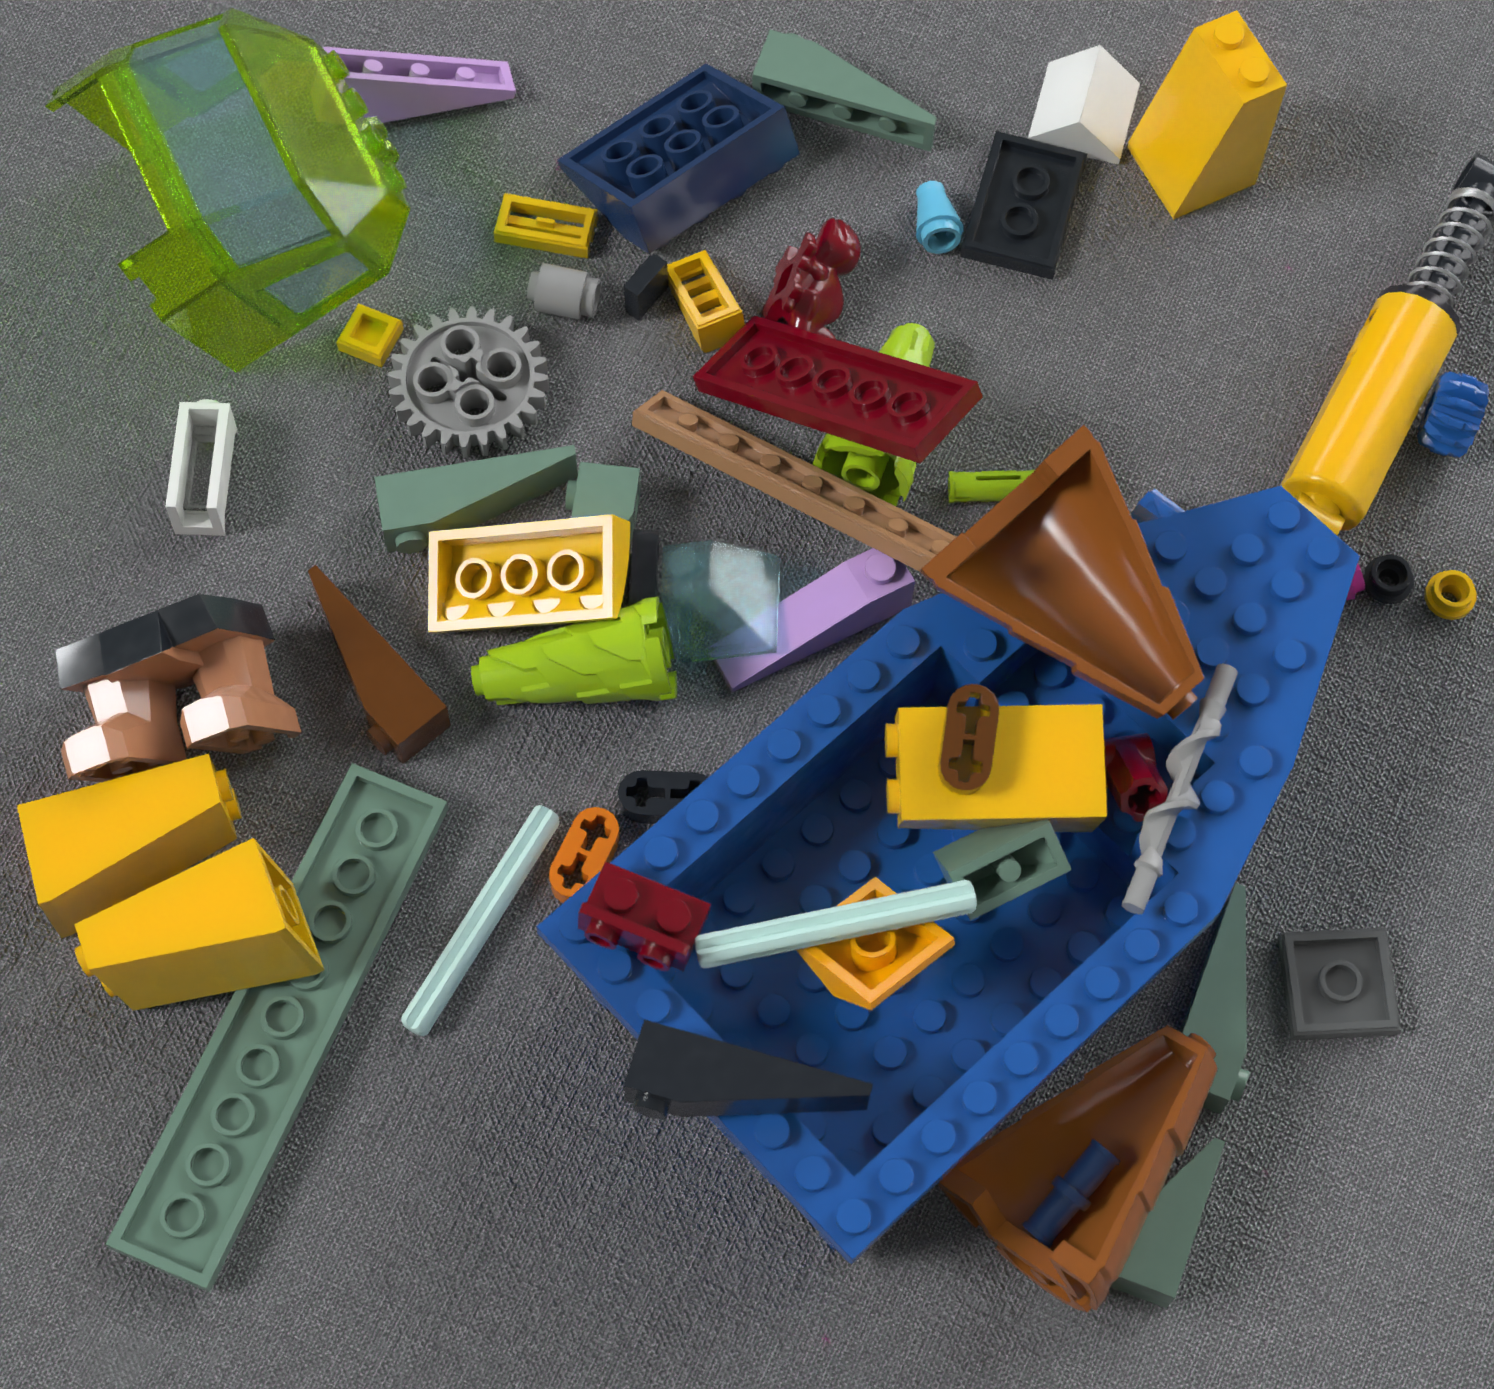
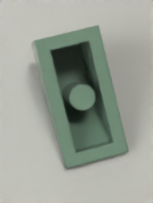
M1048 819L980 828L933 852L947 884L962 880H968L972 883L977 905L973 913L966 914L970 921L1072 870Z

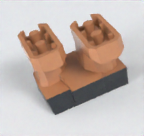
M197 594L57 649L56 657L60 690L85 693L96 723L72 735L63 742L61 754L68 780L105 782L159 767L158 764L168 765L186 760L187 757L177 724L176 689H183L193 684L196 685L201 698L182 708L180 721L187 748L245 754L260 750L262 745L274 741L273 733L287 734L288 738L297 737L301 733L295 708L274 695L264 647L275 641L263 606L234 598Z

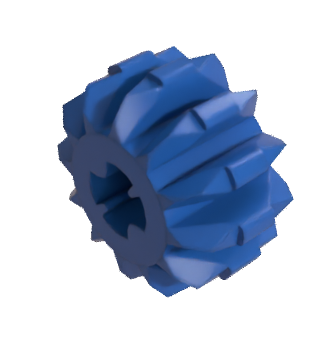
M1449 371L1442 374L1433 386L1432 393L1427 399V404L1422 413L1421 422L1418 426V444L1428 448L1430 452L1442 456L1448 455L1457 458L1467 453L1469 446L1473 444L1477 431H1479L1481 421L1485 415V408L1489 402L1488 384L1480 382L1476 377L1465 373L1458 374Z

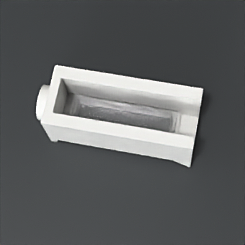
M210 399L179 403L165 506L175 534L225 536V510L235 434H237V427L230 403H220Z

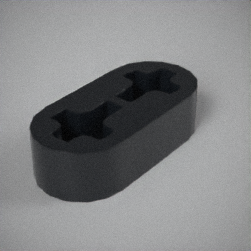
M633 530L629 606L645 598L657 597L659 530Z
M634 771L626 775L620 782L618 789L620 810L626 818L633 822L655 824L683 800L674 798L687 797L690 790L696 789L708 777L695 772ZM638 787L648 788L649 796L665 798H648L646 806L639 807L636 806L635 798L629 796L636 795Z

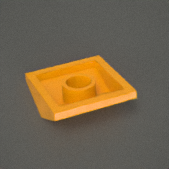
M874 877L837 906L897 893ZM932 921L801 948L796 951L833 996L868 1010H873L955 945L953 936Z

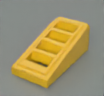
M703 250L668 264V285L702 352L708 353L723 347L745 325L743 311L707 251ZM702 273L705 274L704 277H701L684 285L682 284V281H685Z

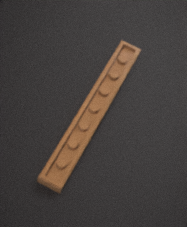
M664 390L658 392L633 411L632 426L919 572L923 566L956 538V536Z

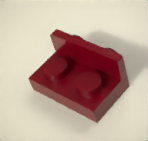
M605 861L587 903L583 902L578 912V929L585 931L584 936L598 946L616 949L617 945L639 953L638 959L654 969L669 971L673 967L684 972L695 947V938L702 931L710 912L711 904Z

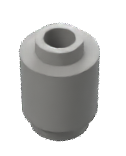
M543 263L539 272L532 271L530 275L527 300L534 301V310L536 312L582 320L583 316L594 318L600 299L601 279L592 278L590 272Z

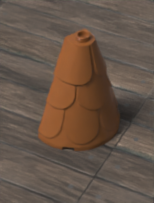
M1085 425L1079 428L1044 459L1030 476L964 534L962 532L920 569L921 574L933 583L936 590L1008 629L1009 635L1067 664L1072 668L1073 675L1156 719L1167 713L1174 720L1198 698L1191 690L1204 679V675L1168 587L1162 586L1137 520L1132 519L1100 442L1093 437Z
M1167 1025L1085 1073L1084 1080L1022 1116L1021 1120L975 1147L937 1184L963 1217L974 1228L980 1225L987 1237L998 1244L995 1249L1029 1279L1075 1309L1087 1313L1091 1308L1096 1311L1104 1302L1113 1282L1121 1274L1149 1212H1152L1156 1205L1174 1158L1182 1156L1218 1071L1214 1061L1216 1052L1199 1035L1191 1033L1189 1036H1186ZM1094 1138L1121 1162L1118 1166L1114 1167L1090 1196L1089 1200L1092 1204L1085 1212L1080 1209L1052 1242V1246L1048 1248L1025 1229L1022 1224L1025 1220H1028L1052 1191L1054 1186L1051 1182L1058 1174L1063 1177Z

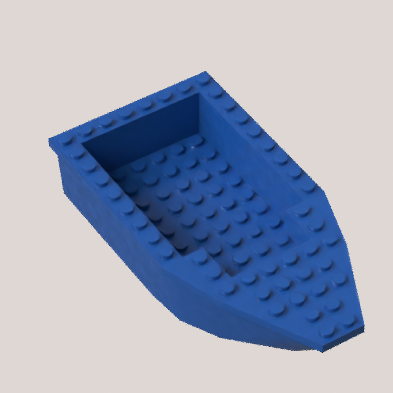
M1282 486L1138 523L1162 586L1168 587L1204 675V679L1191 690L1198 698L1174 720L1167 713L1156 719L1073 675L1072 668L1067 664L1009 635L1008 629L941 593L900 611L610 862L711 904L710 912L700 935L836 907L874 877L878 878L897 894L947 884L933 852L976 830L898 828V813L887 812V779H896V757L886 758L885 724H895L898 708L947 707L954 692L967 684H979L987 687L994 693L999 706L1102 704L1104 739L1148 733L1154 748L1156 769L1166 784L1167 793L1169 794L1174 781L1166 769V760L1177 744L1192 735L1199 719V701L1205 697L1217 665H1230L1237 670L1238 675L1225 705L1226 712L1219 720L1222 725L1220 736L1206 742L1190 783L1199 799L1200 805L1197 809L1182 810L1177 815L1162 854V876L1157 877L1143 914L1131 913L1122 906L1136 870L1134 863L1142 855L1139 836L1143 821L1135 822L1133 816L1126 812H1121L1110 789L1106 788L1107 817L1093 832H1055L1072 869L1071 871L971 921L966 914L933 921L954 937L955 945L873 1010H868L833 996L796 950L710 968H702L698 962L694 947L683 972L673 967L669 971L654 969L638 959L639 953L617 945L616 949H607L592 943L584 936L585 931L578 929V912L582 903H587L600 872L536 926L538 935L574 971L576 976L587 986L593 997L606 1011L609 1010L637 1041L645 1019L873 1084L867 1110L707 1116L771 1185H775L817 1229L820 1237L833 1250H837L851 1265L1217 919L1294 766L1360 557ZM969 698L963 707L978 706L979 699Z

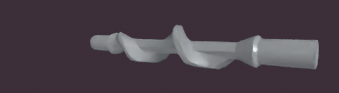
M1217 665L1206 695L1199 701V719L1192 735L1177 744L1166 760V769L1174 782L1166 802L1148 810L1143 819V826L1139 836L1142 855L1134 863L1136 870L1122 903L1123 908L1131 913H1144L1157 877L1162 876V854L1177 815L1182 810L1197 809L1200 805L1199 799L1190 783L1206 742L1220 736L1222 725L1219 720L1226 712L1225 705L1238 675L1237 670L1230 665Z

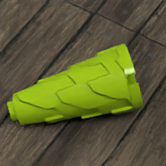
M907 323L892 330L879 352L930 367L935 342L925 327L916 323ZM826 433L822 443L819 445L813 460L814 466L894 506H897L900 496L903 497V502L906 500L913 483L916 462Z
M660 597L645 598L634 605L620 608L617 619L575 622L573 625L550 630L522 642L486 650L488 655L479 657V665L471 666V678L476 696L485 695V699L488 702L496 701L497 705L526 702L549 704L573 701L593 704L631 700L663 701L677 698L676 671L667 673L666 669L671 668V659H675L665 610L662 602L659 603Z

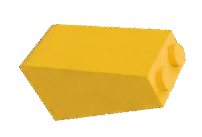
M1237 10L1193 29L1127 144L1131 155L1173 220L1256 184L1286 91L1287 83Z
M1102 704L999 706L994 755L989 778L978 791L964 795L948 790L942 784L938 774V762L947 707L898 708L895 724H885L886 758L896 757V779H887V812L898 813V828L978 830L980 828L1048 819L1054 832H1093L1107 817ZM979 706L957 707V712L966 715L965 733L974 735L978 719L983 716L988 717V711L979 709ZM963 744L962 754L958 761L949 762V768L958 771V780L962 782H968L972 773H980V766L971 764L972 745Z
M209 754L17 805L38 905L61 938L77 933L74 924L173 877L237 839L233 821L242 819L238 799L234 788H231L226 769L216 771Z
M254 838L74 924L81 944L75 947V954L84 973L88 977L95 975L111 998L118 996L133 1011L313 976L324 971L293 882Z

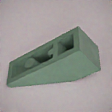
M1214 1138L1162 1188L1153 1211L1149 1212L1121 1274L1113 1282L1111 1288L1167 1308L1175 1299L1225 1141Z

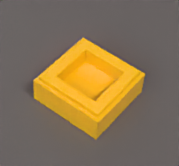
M358 303L336 342L338 350L382 368L404 330L403 322L400 319Z

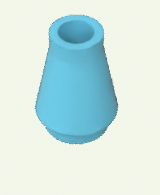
M928 181L921 184L916 190L918 200L916 238L925 250L930 253L942 254L949 252L959 245L964 229L963 224L948 199L942 183Z

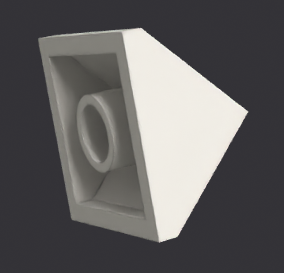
M1101 45L1051 61L1047 67L1028 139L1088 153L1087 158L1119 165L1140 83Z

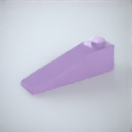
M323 47L314 94L321 123H333L340 126H369L514 99L516 89L508 62Z
M872 548L841 563L709 646L708 651L731 692H734L910 607L915 580L904 563Z

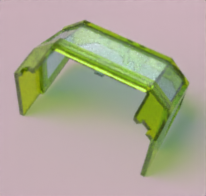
M230 8L222 14L108 52L55 88L52 92L53 98L47 101L45 107L54 112L67 103L131 152L168 231L117 265L130 282L138 277L142 279L155 296V299L149 303V306L163 324L234 372H238L388 275L410 212V207L402 193L407 188V184L399 170L395 167L397 161L400 160V155L395 145L393 146L389 140H385L388 137V132L383 122L377 116L364 118V115L369 110L356 89L353 87L349 89L345 78L350 73L338 53L334 50L327 53L312 38Z

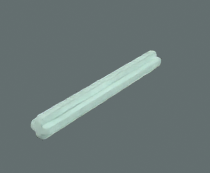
M537 805L528 816L402 1015V1025L409 1031L424 1037L433 1027L558 828L559 816L552 810L542 805Z
M962 880L701 934L695 938L697 959L702 968H710L970 914L976 910V894L972 883L968 880Z

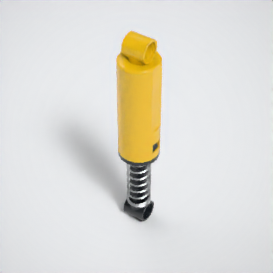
M1476 153L1458 177L1446 203V210L1440 214L1438 225L1433 228L1430 234L1431 239L1425 243L1423 254L1418 257L1415 263L1416 269L1411 271L1408 276V284L1391 285L1380 292L1363 328L1360 330L1347 355L1343 367L1280 485L1337 536L1340 531H1348L1355 528L1365 517L1461 329L1459 316L1452 308L1455 303L1452 295L1461 292L1462 285L1460 280L1467 278L1470 274L1467 265L1476 262L1477 255L1475 251L1483 248L1485 244L1483 236L1491 233V225L1494 224V162L1480 153ZM1448 215L1445 222L1443 223L1444 217ZM1440 229L1438 236L1435 238L1437 231ZM1433 244L1430 251L1428 252L1427 250L1429 246ZM1425 258L1423 265L1420 267L1421 261ZM1417 273L1414 282H1412L1414 275Z

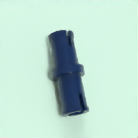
M1094 1138L1063 1177L1058 1174L1051 1182L1054 1186L1052 1191L1028 1220H1025L1022 1224L1025 1229L1048 1248L1052 1246V1242L1080 1209L1085 1212L1092 1204L1089 1200L1090 1196L1114 1167L1118 1166L1121 1162Z

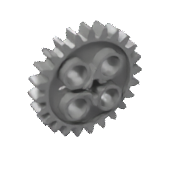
M474 306L469 307L466 318H459L454 308H449V320L442 322L435 314L430 315L432 328L429 330L415 324L413 329L416 341L401 338L400 345L403 354H392L391 360L394 371L387 374L389 386L392 388L389 390L392 406H397L395 411L398 422L407 421L406 425L410 437L422 433L425 448H429L437 440L441 441L442 453L446 456L454 445L461 447L463 458H468L471 447L477 445L482 454L488 456L489 443L495 441L502 449L506 450L508 449L506 435L511 433L515 437L523 439L525 434L522 422L531 425L538 423L537 411L535 409H545L546 398L543 392L549 391L548 375H545L548 372L546 357H540L541 348L539 341L529 342V329L526 326L514 331V321L510 315L500 323H497L495 310L492 308L489 309L484 318H477ZM458 349L471 350L464 355L453 354ZM500 371L512 372V374L507 377L499 378L493 376L495 373ZM433 385H440L444 387L442 390L437 392L425 391L428 387H431ZM473 408L486 409L479 415L466 413Z

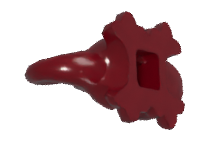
M830 218L821 226L817 239L811 233L806 232L799 249L790 245L787 247L783 258L775 268L777 274L773 281L774 287L762 308V318L777 322L783 316L789 326L836 339L833 333L825 326L836 321L843 310L844 296L839 276L852 272L857 266L861 254L860 240L850 225L841 219Z

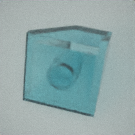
M714 540L663 546L661 596L676 657L680 663L777 653L780 558L777 555Z

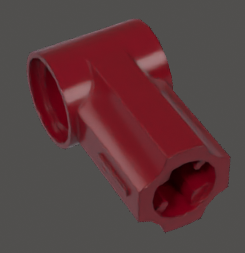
M1148 733L1104 739L1106 788L1110 789L1121 812H1126L1133 816L1135 822H1141L1148 810L1165 803L1168 797L1167 786L1156 769V759L1151 738Z

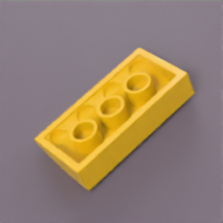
M610 514L429 532L428 632L435 634L617 619L623 600L628 571L630 521Z

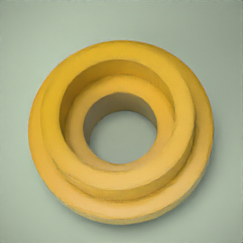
M1448 570L1437 573L1429 580L1425 588L1424 598L1428 608L1435 615L1447 620H1457L1471 612L1476 603L1477 593L1469 576L1461 571ZM1441 593H1452L1456 597L1457 602L1445 599Z

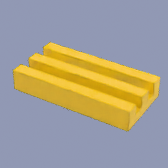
M504 193L493 233L494 241L496 243L588 259L590 243L593 242L594 227L597 226L598 209ZM510 212L528 214L539 217H537L536 219L510 215ZM554 219L584 225L583 227L560 224L555 223Z

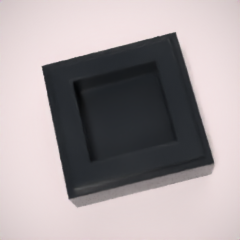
M653 253L624 284L625 312L638 321L668 288L667 261Z

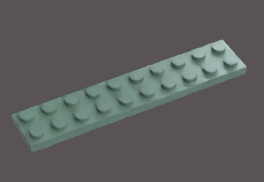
M354 763L351 764L292 879L324 971L313 976L236 990L106 1242V1246L109 1249L210 1293L449 810L447 801Z

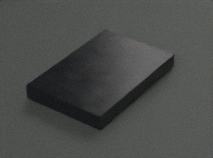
M996 131L962 243L960 257L1053 280L1088 153Z

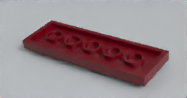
M756 315L692 376L699 392L920 464L983 398L978 381Z

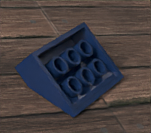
M705 63L557 159L561 170L625 239L650 254L656 249L668 245L674 237L692 225L704 221L710 213L731 199L743 195L749 187L767 175L779 171L785 163L799 155L800 152L785 106Z

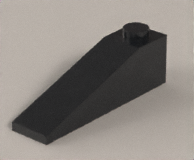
M644 1019L623 1087L625 1101L633 1103L632 1109L650 1118L666 1119L667 1114L679 1117L867 1110L873 1084Z

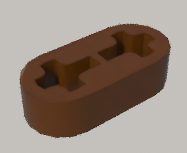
M967 684L958 688L951 696L945 712L938 774L942 784L951 792L959 795L972 794L978 791L988 780L992 769L999 718V703L994 693L987 687L979 684ZM969 698L979 699V709L988 711V717L983 716L978 719L974 735L965 733L966 715L957 712V706H965ZM963 744L972 745L971 764L980 766V773H972L968 782L958 780V771L949 768V762H957L961 756Z

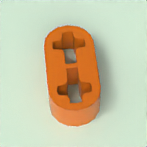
M592 807L580 812L574 819L549 871L551 891L556 899L562 903L584 886L581 883H575L572 889L565 888L564 877L561 876L562 873L571 875L578 862L581 861L584 863L582 878L586 884L601 871L605 861L611 862L620 841L618 821L613 813L607 809ZM597 824H603L605 835L608 838L598 837L591 851L585 850L588 839L587 832L584 829L594 830Z

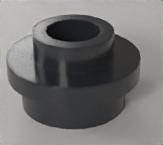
M1388 554L1374 558L1368 563L1363 573L1366 592L1374 600L1384 604H1396L1405 600L1414 587L1415 578L1411 566L1404 558L1397 555ZM1383 576L1389 577L1395 582V586H1388L1381 582L1379 578Z

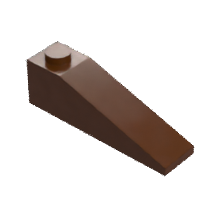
M314 565L308 570V574L320 608L370 726L366 734L383 755L392 752L404 764L451 727L447 706L317 565Z

